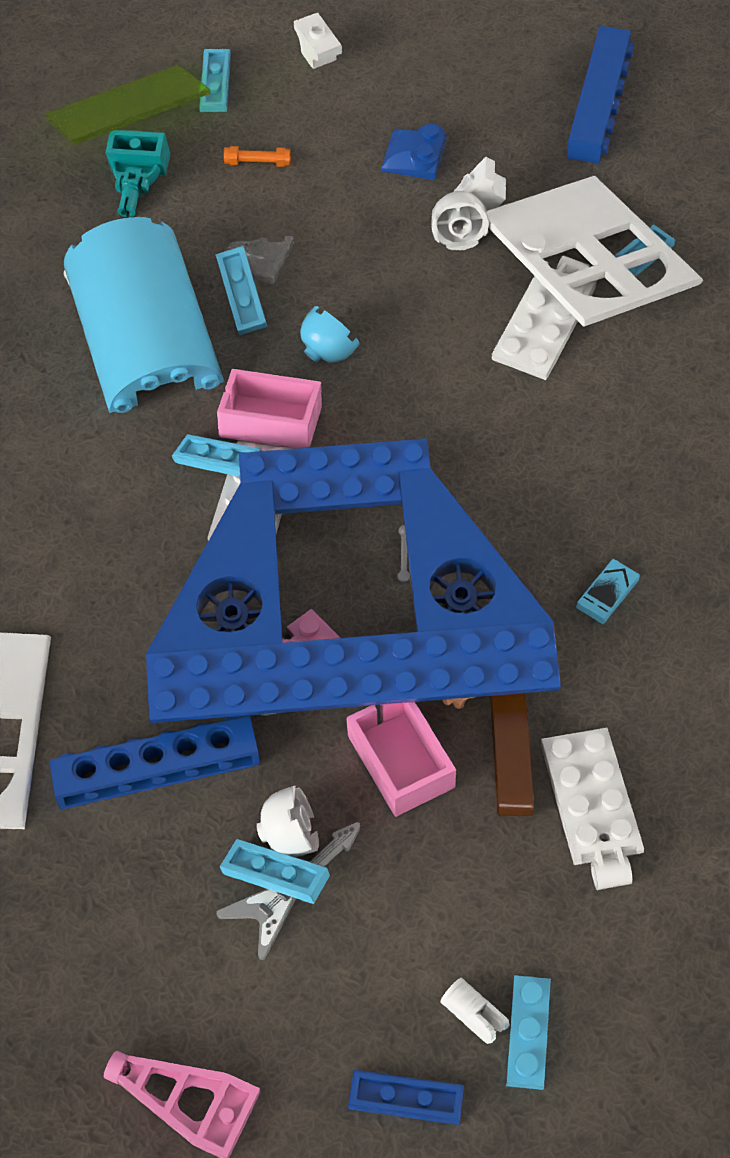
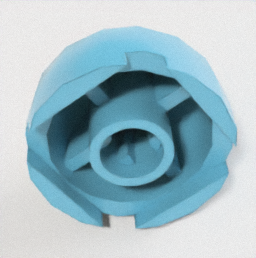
M314 306L301 324V340L307 347L304 353L316 363L320 359L327 363H338L345 360L360 345L358 339L355 338L352 342L347 337L350 331L340 321L325 310L320 315L318 313L319 307Z

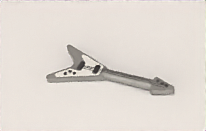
M356 822L332 834L333 840L310 863L325 867L343 849L349 851L360 831V823ZM266 889L218 910L217 917L219 919L252 918L258 920L260 924L258 957L260 960H264L296 898Z

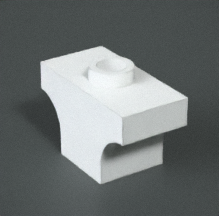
M319 13L294 21V29L300 40L301 53L313 69L337 60L336 55L342 54V45Z
M485 157L470 174H466L454 192L465 191L476 196L483 203L485 210L488 211L499 207L506 200V178L496 174L495 161Z

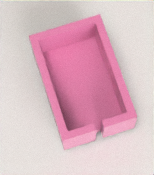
M232 369L225 387L226 392L223 393L217 410L219 437L293 449L310 448L322 408L321 382Z
M415 702L380 705V720L382 723L379 725L377 723V709L375 705H371L347 717L348 737L395 817L455 788L456 769Z

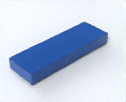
M354 1070L348 1109L460 1125L464 1085Z

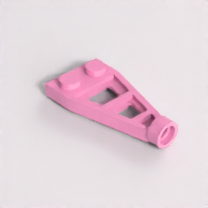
M118 1050L111 1056L104 1072L105 1079L124 1087L192 1145L219 1158L230 1157L261 1093L260 1088L224 1072L128 1056ZM129 1066H130V1067H131V1071H130V1073H129L128 1075L125 1076V1074H126V1072H127V1070H128V1068H129ZM152 1074H161L176 1080L177 1083L167 1101H162L146 1091L145 1086ZM198 1087L209 1089L214 1094V1099L202 1121H193L178 1107V1101L186 1088Z

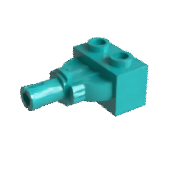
M110 130L105 153L116 179L115 189L122 193L117 212L120 216L126 217L129 211V217H134L138 197L142 196V191L143 194H147L149 186L156 181L159 175L166 176L170 149L165 133Z

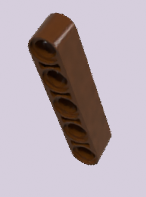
M526 693L490 696L498 816H533L534 797Z

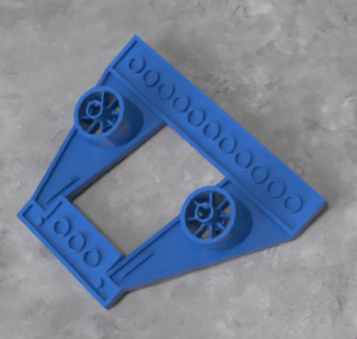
M427 439L239 453L241 483L146 653L150 723L556 691L561 688L553 620L430 468ZM402 500L417 632L283 643L275 514L400 505ZM456 572V581L449 584L442 579L444 575ZM460 572L470 573L475 578L471 582L461 580ZM481 579L488 587L489 592L477 593L474 586ZM435 582L445 589V595L432 596L431 589ZM233 590L248 593L242 601L233 598ZM229 591L228 599L220 602L215 598L217 594ZM255 597L262 605V609L248 611L246 605ZM492 599L482 609L475 605L477 600ZM209 601L217 606L216 613L203 614V610ZM446 602L447 609L441 607L438 603ZM257 617L252 624H247L248 618ZM217 621L219 626L214 630L203 622Z

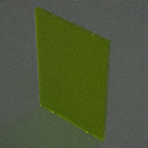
M175 65L45 113V117L66 139L75 145L209 95L211 92L206 85L179 65Z

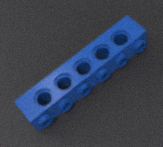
M249 715L245 717H229L222 722L213 724L200 723L194 725L191 729L177 732L164 731L158 736L146 739L133 738L123 744L110 747L106 745L97 746L91 751L83 753H65L58 758L49 760L55 798L59 809L62 810L258 766L260 761ZM220 742L228 743V745L223 748L214 747L216 744ZM185 750H195L191 755H181ZM153 757L162 758L156 763L148 762ZM119 765H128L124 770H114ZM86 772H95L89 778H81Z

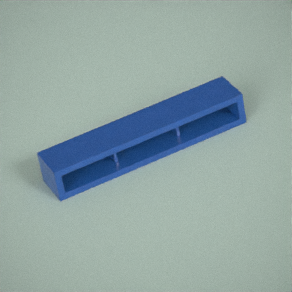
M599 26L568 139V159L599 164L601 155L608 153L610 138L606 136L613 133L615 118L611 117L612 115L617 116L620 99L616 97L623 94L625 80L621 78H627L630 61H626V59H632L634 43L630 42V30Z

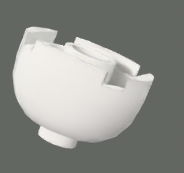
M455 191L446 194L436 203L432 210L431 228L434 238L438 243L440 241L446 244V248L450 250L472 248L488 232L489 220L483 203L476 196L465 191Z
M296 785L272 794L263 805L261 822L257 823L258 835L263 843L268 842L274 851L292 857L303 856L318 851L319 848L317 831L310 835L311 823L309 818H314L312 809L305 794L299 787L295 788Z

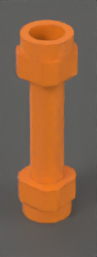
M239 146L224 147V164L238 166L239 162L276 163V167L290 166L291 149L277 147L276 151L239 150Z

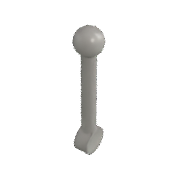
M401 525L398 530L401 535V571L397 577L400 583H407L410 581V573L407 571V542L405 525Z

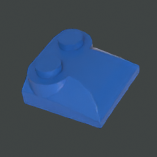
M425 124L418 130L394 129L381 171L435 180L447 142V134L444 133L442 127L436 124Z

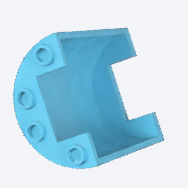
M146 217L117 219L89 230L81 236L82 242L77 246H70L64 258V269L109 413H125L134 406H138L136 392L140 390H153L159 385L166 383L183 382L192 376L194 377L196 390L200 388L213 389L224 382L176 236L167 224L163 222L155 224L152 223L151 218Z

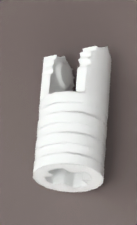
M462 977L451 985L440 1001L441 1004L447 1007L450 1012L487 1044L492 1043L496 1039V1031L501 1032L510 1026L509 1020Z

